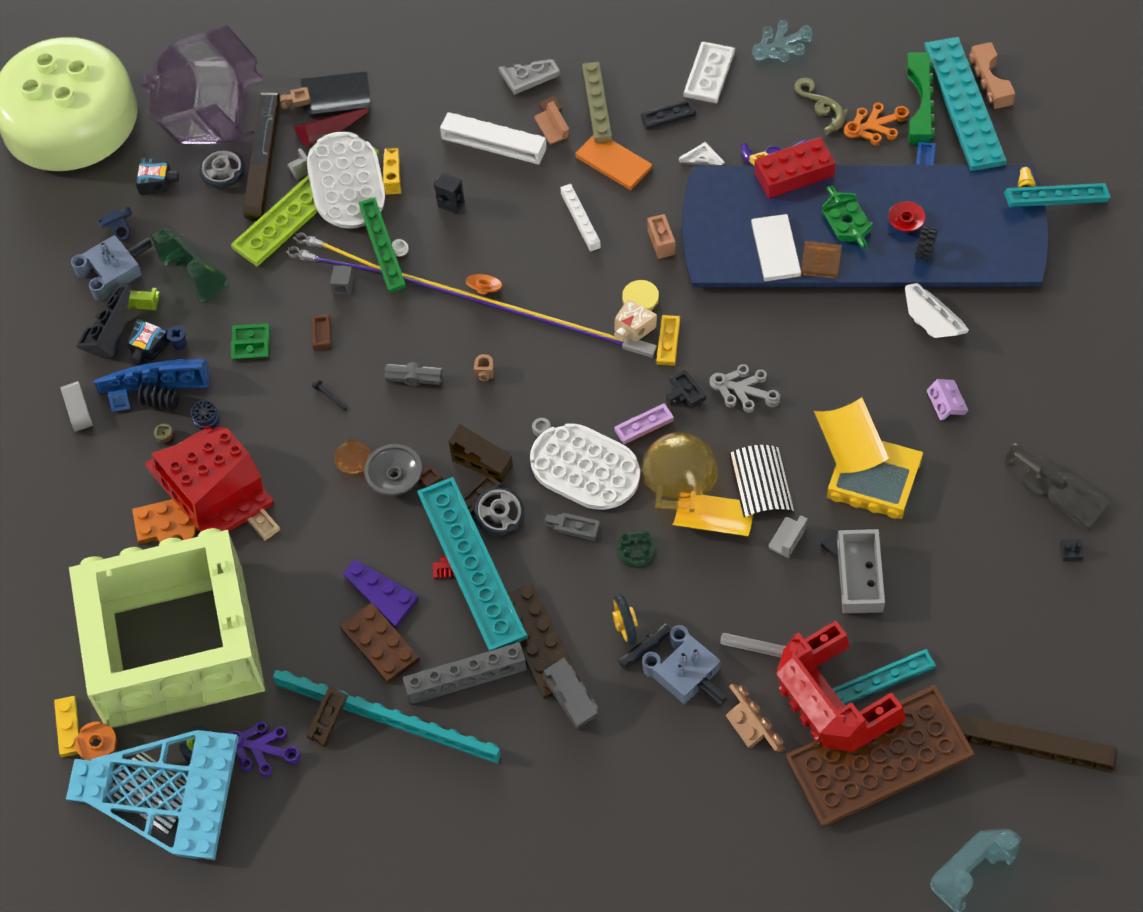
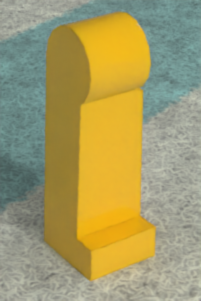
M398 148L385 149L383 171L385 195L401 194Z

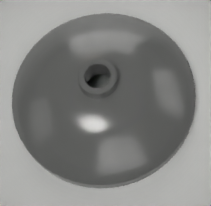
M390 444L378 448L368 457L364 467V474L368 485L374 491L383 495L395 496L408 492L418 483L422 474V464L418 454L411 448L400 444Z

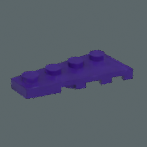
M356 559L351 562L343 573L344 578L359 593H362L369 603L372 602L395 629H397L419 600L418 595Z

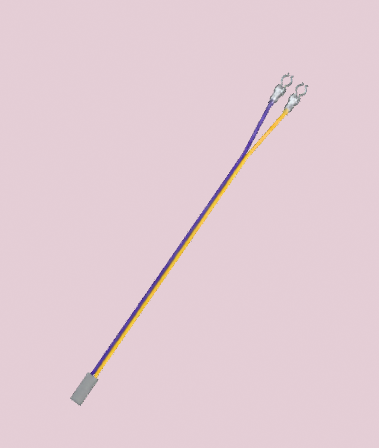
M298 233V234H296L297 237H300V236L306 237V235H305L304 233ZM308 236L303 241H298L296 237H293V239L298 244L306 243L309 247L331 249L370 267L322 259L308 250L299 251L295 246L288 247L289 251L297 250L299 254L295 255L289 254L291 258L299 257L303 261L345 265L382 274L380 266L330 246L314 236ZM402 273L404 281L621 345L622 349L653 358L657 349V345L641 340L634 342L625 338L623 341H618L613 335Z

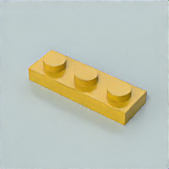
M71 696L56 699L54 703L59 754L61 758L77 755L75 739L80 732L76 698Z

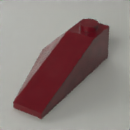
M362 108L342 113L340 116L327 117L324 120L311 121L293 127L304 146H311L313 148L321 137L342 131L369 112V109Z

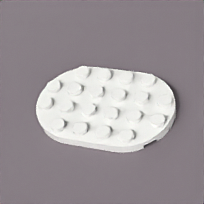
M349 132L330 133L317 140V143L310 149L307 158V170L317 211L327 222L341 228L365 226L366 224L358 202L375 197L381 212L385 201L383 180L374 148L368 141L365 142L358 135Z
M565 424V426L557 428L551 427L535 440L531 449L530 462L536 479L546 488L587 508L605 510L620 506L634 495L639 486L640 468L634 453L625 445L579 424Z

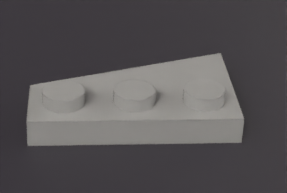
M552 59L532 62L530 65L525 66L516 64L512 68L499 67L500 74L514 95L560 76V70Z

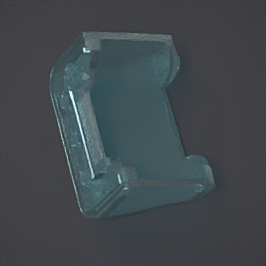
M1010 829L981 830L933 875L930 884L931 889L952 910L961 912L966 906L964 902L965 896L973 887V878L969 873L985 858L993 864L1002 860L1010 865L1017 858L1023 839Z

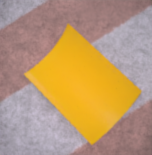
M862 397L852 404L836 410L814 411L840 473L863 471L879 465L889 458Z
M680 491L678 508L672 525L749 536L753 514L745 518L743 517L740 500Z

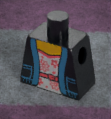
M141 157L136 179L139 195L168 191L169 182H179V172L171 171L167 161Z
M137 319L127 342L132 353L130 360L135 364H139L143 358L151 361L155 360L170 343L167 337L168 330Z

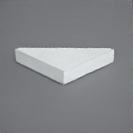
M706 142L679 157V162L685 164L725 166V162Z

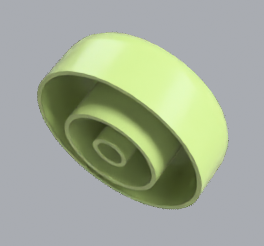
M75 37L44 40L20 51L8 61L0 72V134L8 150L18 160L29 166L48 171H68L92 165L116 151L128 138L134 127L137 117V101L128 73L119 58L109 49L98 43Z

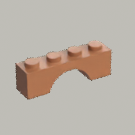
M992 42L972 46L969 62L971 65L973 64L975 75L980 79L981 88L986 92L987 102L991 103L994 110L1014 105L1016 93L1010 80L999 79L991 73L990 70L996 66L997 53Z

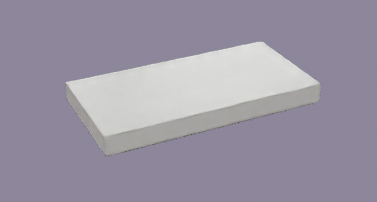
M701 42L684 90V97L718 103L735 48Z
M788 215L751 219L764 282L800 277L801 270Z

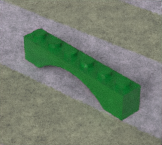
M908 52L906 63L907 78L915 85L921 97V106L909 122L908 141L909 145L918 146V142L930 143L935 135V129L931 128V125H934V114H931L934 108V101L930 100V97H933V87H930L933 81V73H929V70H932V60H929V53Z

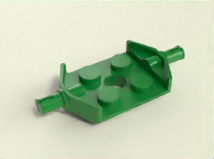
M833 185L831 187L828 186L827 191L831 197L822 205V212L839 241L858 242L861 249H864V247L866 249L868 244L864 237L872 230L873 222L868 221L856 201V194L837 193ZM843 219H850L851 222H850V223H846V222H843L842 220H843Z

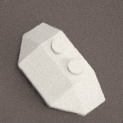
M915 283L905 287L909 315L914 318L917 324L927 330L930 336L934 338L956 336L969 331L959 317L933 294L923 289L921 285Z

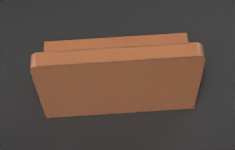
M554 101L547 104V111L535 115V120L549 145L569 137V128Z

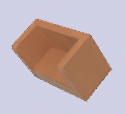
M665 214L647 218L648 234L658 259L675 255V240Z

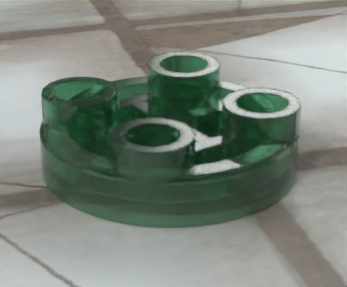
M648 531L623 533L617 544L618 558L628 567H645L655 558L656 543Z

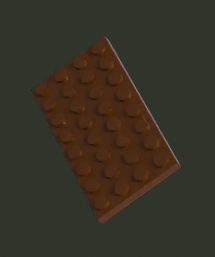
M936 685L899 701L904 709L906 720L854 752L824 748L819 741H813L785 754L822 828L975 757L972 748Z

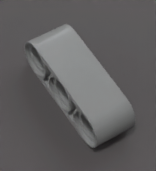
M79 381L60 387L74 432L93 426Z

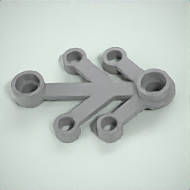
M745 364L739 365L736 371L726 375L715 373L710 377V386L714 390L721 392L727 407H734L736 405V397L730 394L727 388L735 391L746 413H751L754 410V402L749 400L746 394L765 399V403L769 407H776L780 403V394L776 390L767 392L750 387L758 382L766 381L767 373L764 370H758L754 376L737 383L732 380L738 377H746L749 374V368Z

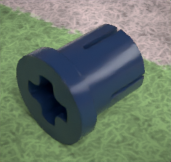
M174 326L168 330L167 337L173 347L177 350L185 348L187 340L184 328Z

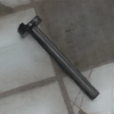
M318 380L316 383L313 382L312 387L315 390L319 388L344 411L347 409V406L322 386L321 380Z

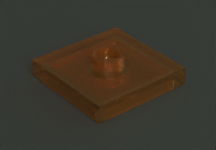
M805 241L801 274L838 278L842 245Z

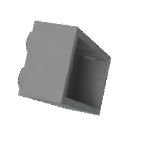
M879 529L839 530L837 548L843 614L883 612L885 596ZM866 565H871L872 568L868 569ZM872 583L874 586L869 587L867 584Z

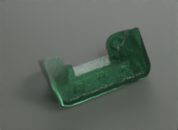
M161 228L151 235L159 260L165 266L168 264L167 262H174L177 266L184 261L188 264L187 272L193 278L197 290L196 296L202 303L227 285L225 273L191 240L168 228Z

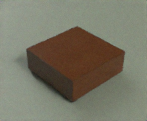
M555 96L539 102L543 112L547 111V104L554 101L559 112H562V107Z
M430 465L422 471L419 482L426 488L443 481V477Z

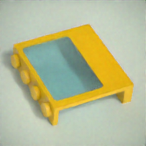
M881 441L889 458L879 465L859 472L840 473L836 464L828 487L827 498L834 502L850 504L855 508H864L872 513L885 514L893 519H903L904 509L917 470L920 468L923 452Z

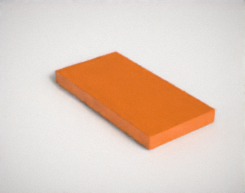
M594 135L575 153L577 159L630 191L653 168L651 163L613 140L595 143Z

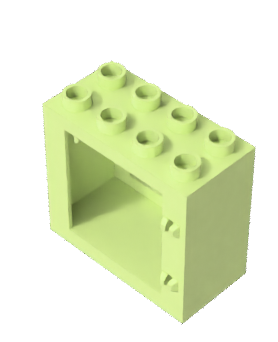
M206 529L195 538L183 541L179 538H168L161 541L157 547L145 550L139 547H130L122 550L119 556L107 559L97 556L83 559L80 565L69 567L87 695L103 724L116 728L266 691L243 570L228 530ZM213 590L223 647L123 671L115 613Z

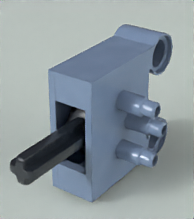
M113 235L85 253L75 255L71 259V265L76 276L79 278L87 277L91 273V269L94 270L98 277L93 278L89 282V288L95 300L103 301L109 294L115 291L118 285L128 284L142 275L134 257L148 250L153 245L150 239L146 238L126 250L118 238Z
M677 625L671 629L670 643L676 650L662 664L660 656L655 652H648L643 656L642 666L644 674L657 680L684 705L700 689L719 705L724 704L727 700V695L709 681L721 670V661L688 634L686 627ZM677 636H682V637H684V638L678 640V639H676L675 637H677ZM652 662V663H655L656 665H655V666H648L647 664Z

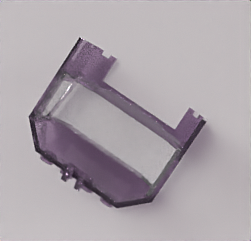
M228 25L172 42L155 60L153 74L146 72L143 74L145 81L141 84V87L145 92L150 93L147 108L148 117L178 144H224L254 135V131L243 133L240 130L245 86L263 80L261 73L258 74L255 64H258L256 57Z

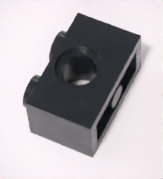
M442 173L434 182L437 206L457 214L465 202L462 180Z

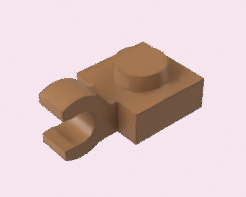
M307 87L290 90L291 94L279 96L282 109H287L292 104L294 107L311 104Z

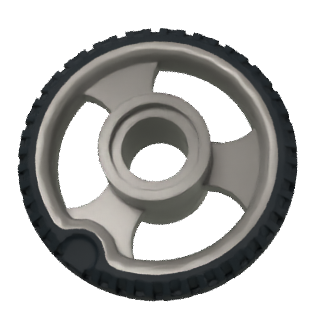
M228 149L211 152L204 157L199 166L201 179L213 188L232 186L240 181L245 172V164L242 157ZM229 158L234 159L238 163V169H231ZM212 162L213 169L206 170L207 166Z
M493 487L485 490L477 498L474 505V517L478 526L488 534L495 536L508 535L521 525L524 517V506L520 497L515 492H512V490L503 487ZM500 495L501 499L494 500L490 507L482 505L488 497ZM510 502H514L517 508L515 521L508 517ZM501 509L504 513L497 514L494 510ZM489 516L493 523H502V528L488 525L483 518Z

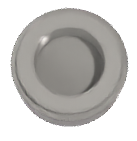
M538 418L532 423V431L537 437L551 428V423L546 418Z

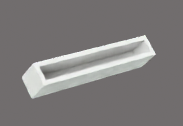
M448 112L440 127L441 137L444 140L535 164H540L547 149L546 138L540 135L529 134L524 131L510 129L490 122H483L459 114Z

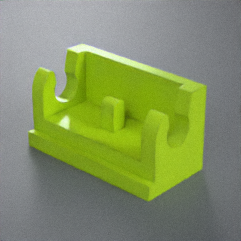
M153 288L151 292L131 291L127 308L156 311L160 292L157 291V288Z

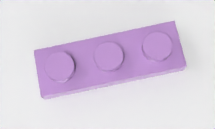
M665 403L615 426L614 429L623 445L673 422L674 417Z

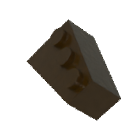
M461 424L458 425L448 441L453 462L483 475L488 473L501 483L513 466L512 455Z

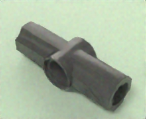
M410 362L407 365L387 364L385 366L384 378L385 381L404 382L412 387H417L420 383L440 385L442 383L443 371L442 368L423 367L417 362Z

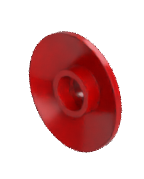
M904 201L892 206L888 218L890 224L895 229L903 232H912L918 230L924 224L925 212L918 204Z

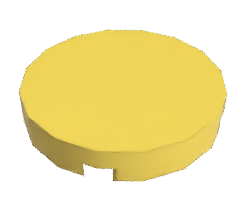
M637 280L629 283L623 290V303L625 304L629 299L652 311L659 302V292L651 282Z

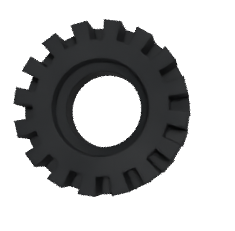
M923 225L915 258L930 261L938 229Z

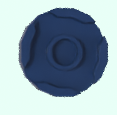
M130 207L124 208L125 211L122 213L119 209L103 216V220H97L99 227L110 226L113 235L118 240L128 239L130 229L125 219L133 215ZM124 227L126 229L124 237L117 235L118 228Z

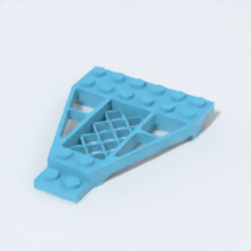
M196 730L94 758L91 761L75 759L66 800L92 805L178 857L215 860L239 736ZM195 738L189 766L166 764L170 744ZM162 747L160 759L156 763L122 759L123 757ZM128 767H137L139 769L131 773ZM125 769L129 776L120 782L116 775ZM147 769H154L158 771L151 776ZM144 771L148 779L139 785L135 777ZM166 771L178 773L171 778ZM164 773L168 781L159 787L155 779ZM181 776H184L187 783L178 789L174 782ZM114 779L117 785L111 789ZM132 780L137 787L127 793L123 786ZM152 782L156 790L147 796L142 788ZM172 785L176 792L166 798L162 791ZM121 789L125 796L118 802H115L111 795ZM140 791L144 799L135 805L131 797ZM160 794L164 801L154 807L150 799ZM179 796L183 803L174 810L169 802ZM128 800L131 806L122 804ZM148 803L151 808H144L142 806ZM167 804L171 811L161 810V808ZM111 810L148 815L145 831L143 832L116 816ZM155 816L179 818L175 843L172 848L151 836Z

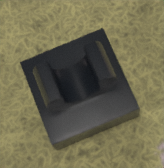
M1081 539L1061 540L1060 547L1063 561L1083 560Z

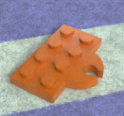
M173 499L132 509L139 545L159 540L160 543L168 538L187 540L196 537L198 529Z

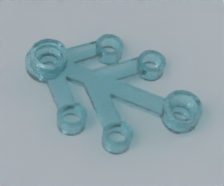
M781 20L777 24L778 30L773 43L767 45L769 38L773 35V29L771 27H764L761 42L752 48V55L757 60L772 57L781 61L789 59V52L802 55L804 53L803 44L797 43L793 46L789 45V43L798 39L805 42L810 41L813 35L812 29L809 26H803L799 32L782 38L784 32L788 29V23ZM774 49H779V50H781V51H780V52H776V51H772V50H774Z

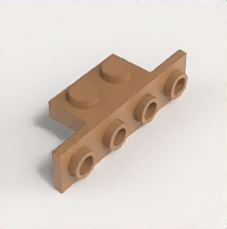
M731 684L729 687L740 703L727 713L726 717L747 747L752 748L765 737L775 751L784 752L786 749L782 745L784 743L782 738L772 731L771 723L768 719L762 717L759 706L748 697L749 692L742 685Z

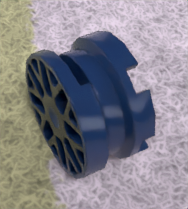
M199 401L192 407L191 417L195 426L199 427L200 430L208 426L210 428L215 427L218 424L219 414L215 404L211 401Z

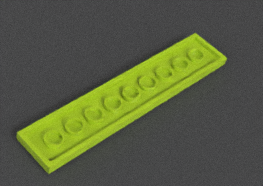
M374 148V150H375V152H376V154H377V157H379V156H380L379 151ZM309 175L231 244L232 249L258 267L311 219L318 211L314 204Z

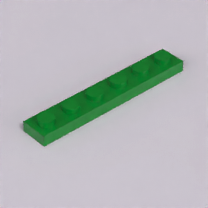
M373 197L358 202L389 293L407 288L376 198Z

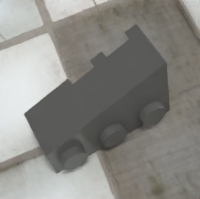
M565 657L544 670V681L576 730L597 717L598 712L596 710L599 709L593 699H589L585 686L582 682L578 681L575 671L568 664Z

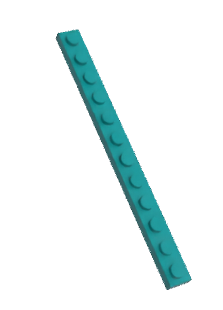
M276 670L273 675L277 686L319 701L323 700L329 687L322 683L319 685L312 683L311 680L305 677H295L288 671L281 672ZM348 695V699L343 707L344 710L497 764L501 758L500 748L493 743L487 742L486 744L473 736L466 737L460 735L456 730H446L436 723L431 722L429 724L423 722L419 717L406 716L399 710L394 709L392 711L386 709L382 704L369 703L359 696L355 698Z

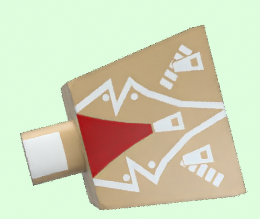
M628 299L615 317V338L618 341H623L625 338L634 342L640 340L656 328L657 314Z

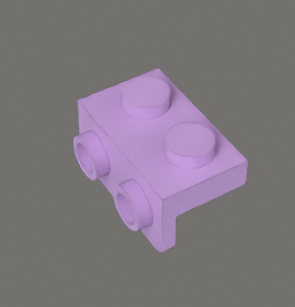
M936 379L927 389V393L940 420H945L950 414L965 415L969 411L954 380Z

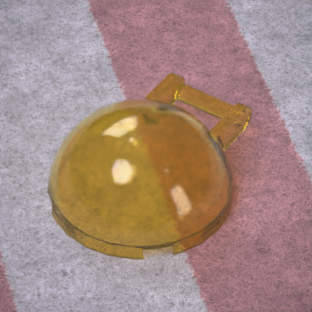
M672 432L658 438L647 449L641 467L642 478L646 487L657 493L655 510L669 508L695 512L696 496L703 494L707 490L710 491L716 482L718 474L717 460L713 450L700 437L687 432ZM662 496L675 499L690 498V502L662 500Z

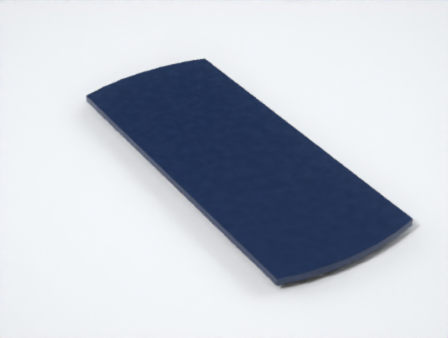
M1010 164L971 171L969 165H835L834 177L768 199L754 173V166H693L686 187L682 215V239L686 268L692 287H906L915 283L922 287L1041 286L1048 252V220L1045 205L1009 207L1004 194L1006 188H1018L1020 170L1024 167L1030 168L1036 187H1039L1040 184L1031 164ZM833 185L837 193L856 194V201L868 221L873 222L872 230L864 237L868 244L866 249L865 247L861 249L858 242L839 241L822 212V205L831 197L827 191L828 186L831 187ZM904 201L918 204L925 212V222L923 225L938 229L930 261L915 258L922 227L916 231L903 232L895 229L890 224L888 215L890 209L895 204ZM787 214L801 276L764 282L751 219ZM843 219V220H842L843 222H846V223H850V222H851L850 219Z

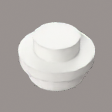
M397 239L392 242L396 256H404L408 252V244L404 240Z

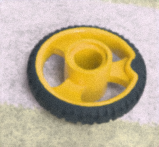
M621 593L613 596L615 612H612L618 632H622L627 644H635L637 641L635 626H638L633 608L628 606L625 597Z

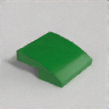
M269 323L232 326V360L269 357Z

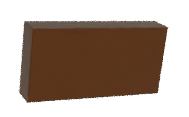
M330 315L311 316L313 350L332 348Z

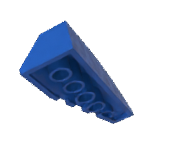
M177 359L149 363L114 372L94 380V384L98 393H108L127 389V392L139 391L140 385L144 381L146 387L148 383H152L153 389L156 384H159L160 390L162 386H166L167 390L170 387L173 389L209 388L210 368L207 359Z

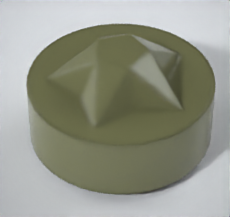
M160 424L154 429V436L158 442L167 443L172 440L174 432L170 425Z

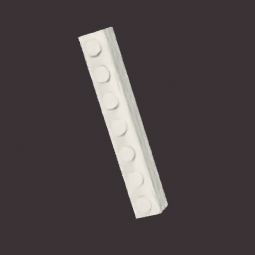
M568 184L561 187V195L590 252L601 248L600 240L572 185Z

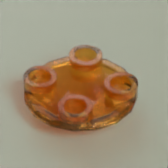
M348 439L346 443L337 448L333 457L335 465L341 471L355 474L364 470L365 463L372 452L365 444L357 442L355 439Z

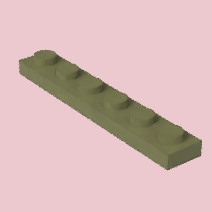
M599 62L582 64L595 143L612 141Z

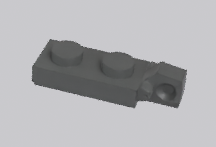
M567 513L558 514L557 516L547 514L545 527L552 528L553 531L561 534L596 541L600 521Z

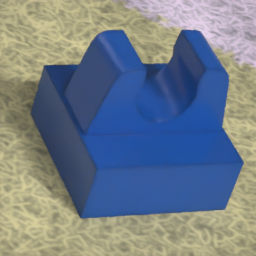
M127 389L108 392L112 412L131 409Z

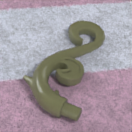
M801 78L796 81L794 89L797 94L818 101L815 104L817 115L827 116L830 113V108L835 111L836 118H832L829 126L823 129L824 133L828 135L831 132L835 133L844 125L848 109L843 110L842 106L831 98L812 94L815 90V82L812 79ZM808 86L810 88L809 93L804 92L801 87Z

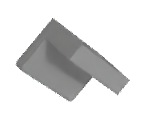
M801 515L797 521L785 517L768 548L789 558L807 529L808 519Z

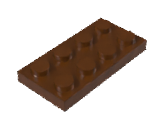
M372 602L340 625L345 635L388 684L420 661L415 651Z

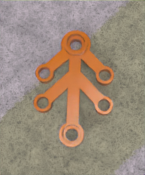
M875 103L867 122L860 124L862 120L867 118V110L859 108L854 121L847 123L844 127V134L849 138L862 137L870 140L872 145H879L881 143V135L865 131L870 129L887 135L889 140H895L898 131L895 128H887L881 125L893 121L905 122L908 119L909 110L905 106H899L895 109V114L877 119L878 115L883 113L884 106L881 103Z

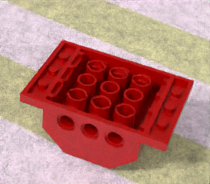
M208 426L175 446L151 453L152 459L145 463L147 470L200 532L211 528L221 531L228 530L229 532L248 521L249 517L252 518L259 514L261 509L266 510L274 505V500L262 486L261 475L249 452L228 428L217 427L212 430Z

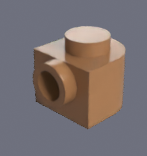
M487 354L479 355L474 362V375L480 381H488L489 378H494L493 359Z

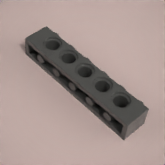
M519 642L405 676L403 681L410 705L523 672L527 670Z

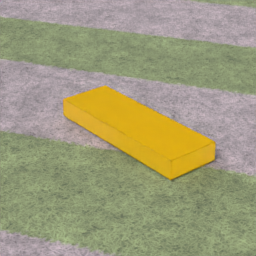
M662 315L657 365L675 366L680 316Z

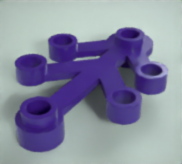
M260 721L243 732L232 730L227 733L239 736L236 753L240 759V766L243 771L249 772L253 769V762L250 758H247L243 747L252 750L258 762L260 774L263 777H269L272 774V768L266 762L262 753L284 758L288 764H295L299 761L300 753L295 746L281 749L267 745L276 739L281 741L287 737L284 727L279 726L273 732L265 735L268 732V726L264 721ZM265 726L264 730H258L259 727ZM280 731L284 732L281 736L277 735ZM256 734L265 735L254 741L248 739ZM290 755H296L295 758L289 759ZM246 762L250 763L248 767H244L243 765ZM264 768H269L267 772H262Z

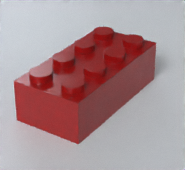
M819 137L755 159L754 173L768 199L834 177L836 163L822 138Z

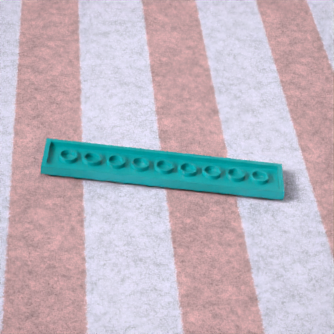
M959 37L926 42L924 46L925 51L929 53V60H932L934 75L970 170L976 171L1005 166L1007 160Z
M451 477L418 490L417 493L488 650H496L526 640L527 634L454 478Z

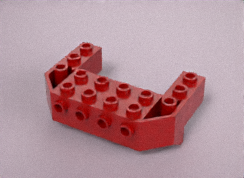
M834 621L806 639L800 633H797L786 645L777 670L780 684L778 690L783 698L787 697L790 700L788 703L793 712L798 711L800 714L799 718L804 727L809 726L811 729L810 734L815 742L819 741L824 748L854 752L902 723L906 718L902 705L892 692L860 712L852 702L845 706L818 671V666L850 648L847 634L838 622Z

